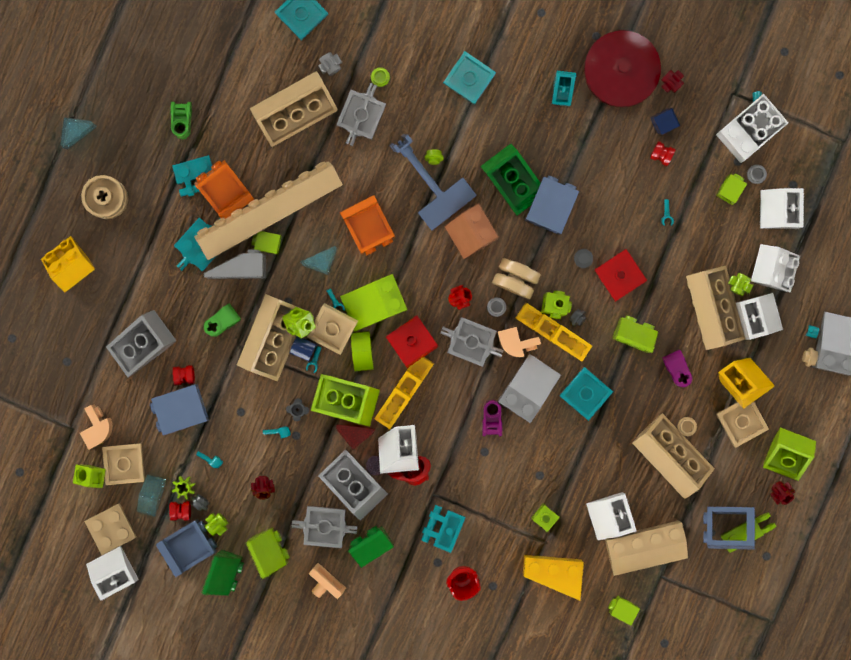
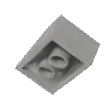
M248 250V253H243L205 272L204 277L208 279L266 278V255L259 250Z
M155 310L141 315L110 342L106 348L126 376L130 377L176 342V339Z
M824 312L816 346L818 359L812 368L851 376V317Z
M529 354L498 402L531 423L561 374Z
M346 449L318 475L360 521L388 495Z

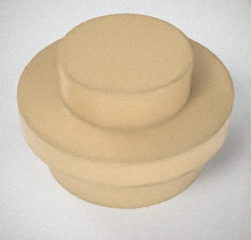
M808 348L803 353L802 361L805 362L807 367L815 366L818 359V351Z
M684 417L678 422L677 428L683 436H691L696 432L697 424L694 419Z

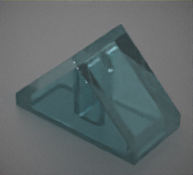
M64 118L61 146L66 150L97 126L92 121Z
M333 246L301 261V264L304 267L329 275L338 249L336 246Z
M147 475L139 493L137 512L156 517L166 483L165 479Z

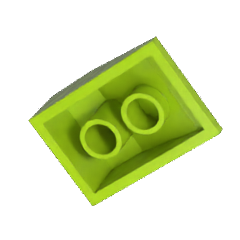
M393 274L340 296L347 315L358 320L354 332L407 311Z
M321 374L311 411L370 427L380 390Z
M273 527L252 536L246 542L262 579L287 565V559L290 558L286 548L282 549L280 544L282 539L278 530L274 531Z

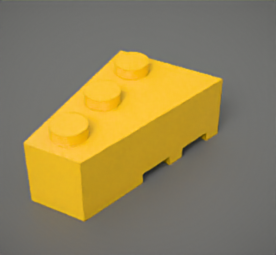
M524 555V577L579 601L581 600L584 563L581 559Z

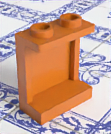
M225 160L222 162L217 161L211 166L212 170L207 174L203 172L196 177V182L194 183L196 188L199 189L220 218L226 219L230 217L233 211L242 209L254 200L251 193Z
M374 195L340 212L361 254L370 255L377 251L376 247L381 244L385 247L394 242L393 238H395V235Z

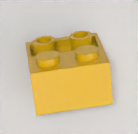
M72 236L63 240L41 259L50 278L64 292H67L95 270L90 259Z
M751 358L733 361L718 372L720 382L743 409L775 387Z

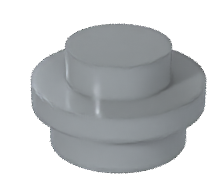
M753 165L747 172L749 181L754 184L762 183L767 176L766 169L761 165Z
M493 298L488 302L487 310L492 316H501L506 311V303L501 298Z

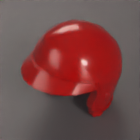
M468 566L455 568L446 580L447 587L452 596L460 601L473 598L481 588L477 572Z

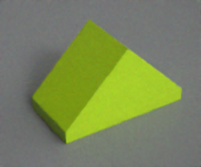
M370 331L352 333L351 348L354 371L373 370Z

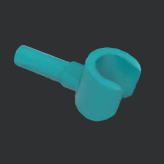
M665 199V212L661 218V223L665 226V219L670 218V226H672L674 220L669 212V199Z
M328 289L327 293L332 300L333 308L342 306L345 311L344 305L339 303L332 290Z
M809 325L806 336L816 339L819 328Z
M317 346L312 361L306 366L307 371L311 364L315 366L314 373L318 370L317 361L322 347Z
M287 426L263 430V435L279 433L281 439L291 435Z
M199 451L196 453L198 457L204 459L213 468H219L223 464V461L218 456L211 459Z

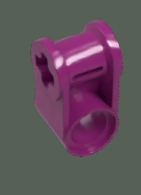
M679 349L662 357L674 383L678 387L689 386L692 382V375L681 350ZM680 374L687 376L685 384L678 381Z
M488 400L484 404L482 420L483 437H486V435L502 437L501 406L496 400ZM488 405H497V412L494 414L488 413Z

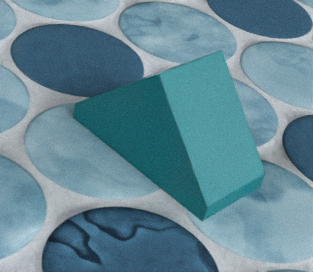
M556 72L552 104L571 106L576 73Z

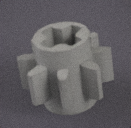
M329 52L319 59L321 64L318 66L323 75L328 73L329 76H332L341 70L340 64L342 61L338 54L333 56Z

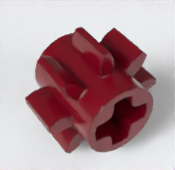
M670 70L661 79L664 82L661 87L667 93L670 90L675 93L684 84L681 80L684 75L679 70L675 73Z
M267 476L257 477L255 483H251L253 496L260 500L270 498L271 493H275L273 480H269Z
M779 481L772 486L770 496L777 505L780 502L783 505H787L794 499L793 494L796 491L788 481L786 483Z

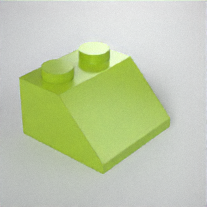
M627 315L625 318L621 317L612 339L643 352L652 353L658 331L654 330L655 326L645 322L643 325L636 323L637 319Z
M780 427L772 440L763 468L799 481L814 459L816 441Z

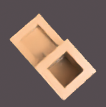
M517 327L497 332L502 349L513 357H524L523 349L526 348V352L538 349L537 345L541 344L539 337L520 341Z
M95 404L84 408L93 426L80 432L88 450L104 443L110 437L113 428L111 418L103 420L102 417L104 415L99 406L96 407Z

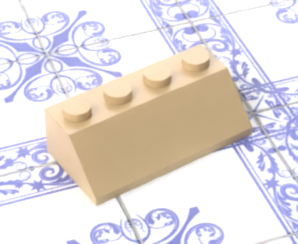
M317 71L250 108L271 147L338 111Z
M722 266L686 276L706 350L745 340L735 296L730 291L732 286L728 284L730 278L727 267Z
M265 294L237 366L278 381L296 338L295 335L288 333L282 317L296 306Z
M663 413L633 441V445L684 499L698 491L714 470V467L679 433L678 429Z
M679 520L637 530L623 536L605 539L613 576L688 558L687 541L682 522Z

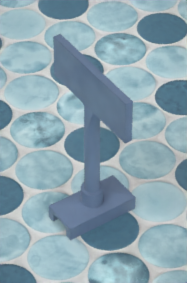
M403 134L401 136L404 139L403 142L399 140L398 146L393 143L389 146L394 152H401L404 158H408L436 195L432 202L418 212L432 231L477 195L463 177L443 192L414 155V150L410 146L413 140L409 135Z

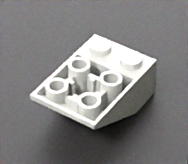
M763 94L716 135L736 159L742 163L789 122Z

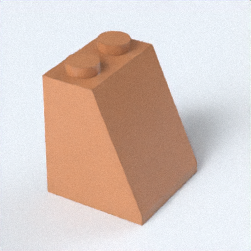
M479 204L463 212L445 226L463 259L468 258L498 239L497 233Z

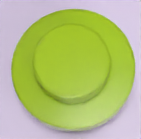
M384 68L374 69L371 73L372 83L377 85V87H383L388 84L390 80L389 72Z
M432 149L426 152L424 159L431 165H437L444 160L442 151Z

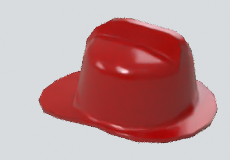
M418 456L419 470L391 472L388 474L394 479L406 481L408 484L416 486L429 480L428 473L431 464L426 457Z

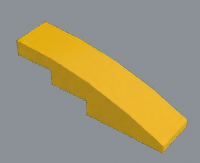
M526 302L515 318L581 362L592 348L591 344Z
M423 357L411 365L374 419L388 429H391L434 363Z

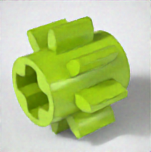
M738 273L737 277L731 276L728 282L732 286L730 291L739 296H743L744 293L750 294L753 285L749 284L751 278L741 273Z
M179 476L180 482H172L176 485L172 492H177L178 499L182 495H184L185 499H188V493H195L192 490V486L196 485V483L191 484L189 481L190 476L186 480ZM186 483V488L188 490L182 492V487H180V485Z
M212 513L205 519L208 522L205 528L212 536L216 534L221 536L228 530L225 527L228 521L220 513L216 516Z

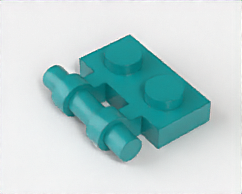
M209 155L172 165L177 184L185 183L186 188L179 189L181 197L186 195L190 197L195 195L194 193L200 192L195 185L192 186L191 181L196 180V177L201 173L205 172L207 174L212 170V162Z
M435 505L433 511L429 514V522L422 531L424 534L421 541L428 543L430 537L436 538L433 546L451 553L466 517L447 510L446 515L442 516L440 513L443 507ZM437 521L442 522L439 532L434 531Z

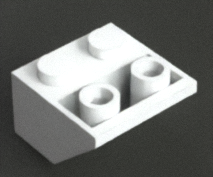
M804 189L760 190V229L802 228Z
M760 244L751 282L791 293L795 282L796 270L799 266L800 255L780 247Z
M773 293L736 303L745 340L783 330Z
M415 425L394 427L378 438L380 474L419 470Z
M621 492L586 503L597 540L636 532L625 493Z
M121 546L86 564L91 583L100 601L139 580Z

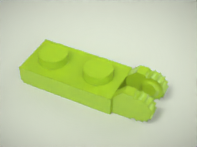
M769 512L755 518V540L763 536L764 533L776 528L775 523H770L761 529L758 523L771 517ZM747 521L720 535L722 540L747 541ZM727 549V550H728L729 553H731V552H733V551H735V550H737V549Z

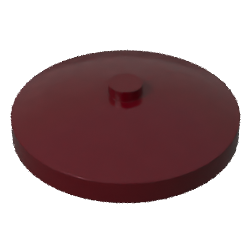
M627 30L610 32L600 37L590 48L584 64L585 80L593 95L607 105L621 108L637 105L646 100L658 85L661 75V62L658 52L647 38L636 32Z

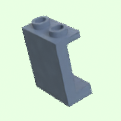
M549 175L547 178L543 177L525 221L561 235L579 191L575 190L576 186L569 183L565 185L560 184L557 178Z
M198 384L151 399L150 408L152 413L157 416L156 426L159 433L162 432L163 435L209 421Z
M198 518L155 544L175 577L217 552L216 548L218 546L212 537H208L204 522H199Z

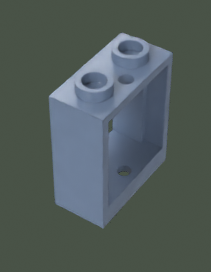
M707 507V512H704V524H707V531L703 532V542L707 543L708 549H755V507ZM713 514L747 515V541L712 540Z

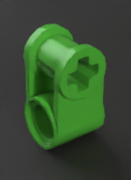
M171 102V130L177 138L186 139L191 133L192 103L176 104ZM185 125V131L177 133L178 126Z
M229 303L204 323V330L212 337L219 336L225 330L238 323L241 317ZM211 323H213L214 325L217 324L216 332L212 330L209 331V329L211 328Z

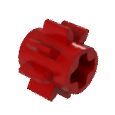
M463 285L450 289L451 294H449L448 299L453 307H457L460 310L470 306L469 301L472 300V293L468 288H463Z

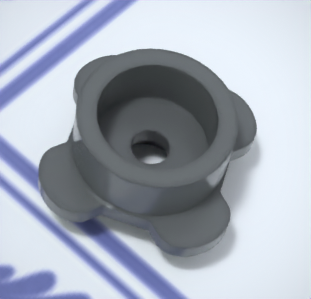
M297 398L292 405L286 407V411L293 416L294 421H300L304 414L309 413V408L305 407L302 400Z

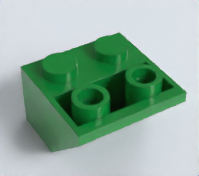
M376 525L367 531V536L363 538L358 536L351 541L348 551L361 568L394 547L383 526L378 528Z

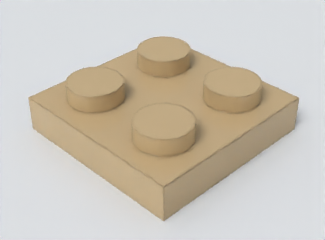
M324 303L314 321L316 328L307 335V338L341 355L358 320Z
M736 402L716 413L734 448L769 430L754 402L744 409Z
M142 443L102 447L104 469H106V485L145 482Z
M120 503L84 521L101 555L137 537Z

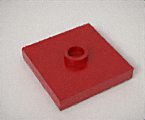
M627 249L594 269L614 302L647 281Z
M417 315L386 336L406 368L439 347Z

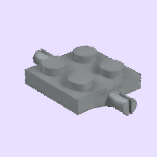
M370 83L366 93L350 90L336 125L350 133L346 144L349 145L350 143V146H353L357 136H363L370 140L374 137L386 107V103L378 101L373 97L377 88L375 84L373 86Z
M462 317L454 331L443 326L442 330L444 331L440 333L451 338V344L447 353L482 367L490 353L501 358L502 354L495 351L501 353L504 351L493 346L496 330Z
M307 506L304 521L292 520V528L303 529V545L342 548L345 533L357 534V526L346 525V509Z

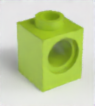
M730 174L726 177L716 196L734 205L747 183L743 182V177L737 174Z
M260 231L253 235L252 245L254 250L278 255L282 236Z
M76 464L73 484L103 488L106 469L92 465Z
M543 503L531 518L548 532L560 517Z
M617 596L616 599L613 598L608 606L610 615L630 626L640 610L637 605L620 596Z

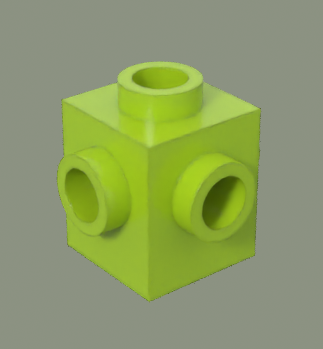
M562 291L545 293L541 313L548 314L553 319H561V317L566 316L571 311L572 302L569 301L570 296L565 295V292Z
M298 307L293 308L282 317L288 333L300 338L309 335L316 328L311 312Z

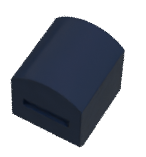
M668 108L650 117L659 135H663L680 126L673 108Z
M296 336L289 353L310 362L317 344Z

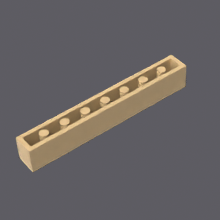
M329 161L321 162L315 166L316 169L301 173L298 176L299 178L294 181L285 182L282 184V188L267 192L265 197L260 200L255 199L251 201L248 207L233 211L231 216L226 219L221 218L217 220L214 226L199 230L194 237L207 260L212 259L342 186L343 184L333 165Z

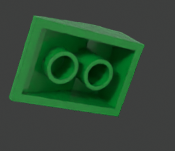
M510 143L480 167L518 216L532 205L541 183L518 150Z
M221 549L213 558L202 594L228 596L231 591L235 592L238 581L235 580L237 573L241 574L244 567V562H241L243 557Z

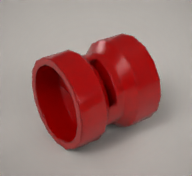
M658 141L650 159L654 161L659 160L663 165L668 166L676 149L664 147V143Z
M188 365L185 368L180 366L173 367L175 386L182 385V383L195 384L193 365Z
M170 502V521H177L178 519L190 521L191 502Z

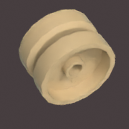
M99 175L89 179L84 185L81 194L82 203L86 210L92 215L103 219H113L121 215L128 203V192L124 185L113 177Z
M502 258L499 268L507 273L508 276L497 273L492 283L530 300L534 290L525 282L537 284L541 274L522 263Z

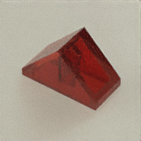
M336 424L337 431L352 450L375 432V428Z

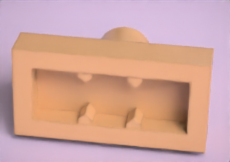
M319 563L309 573L318 582L312 589V593L318 598L326 591H329L338 599L346 589L341 582Z

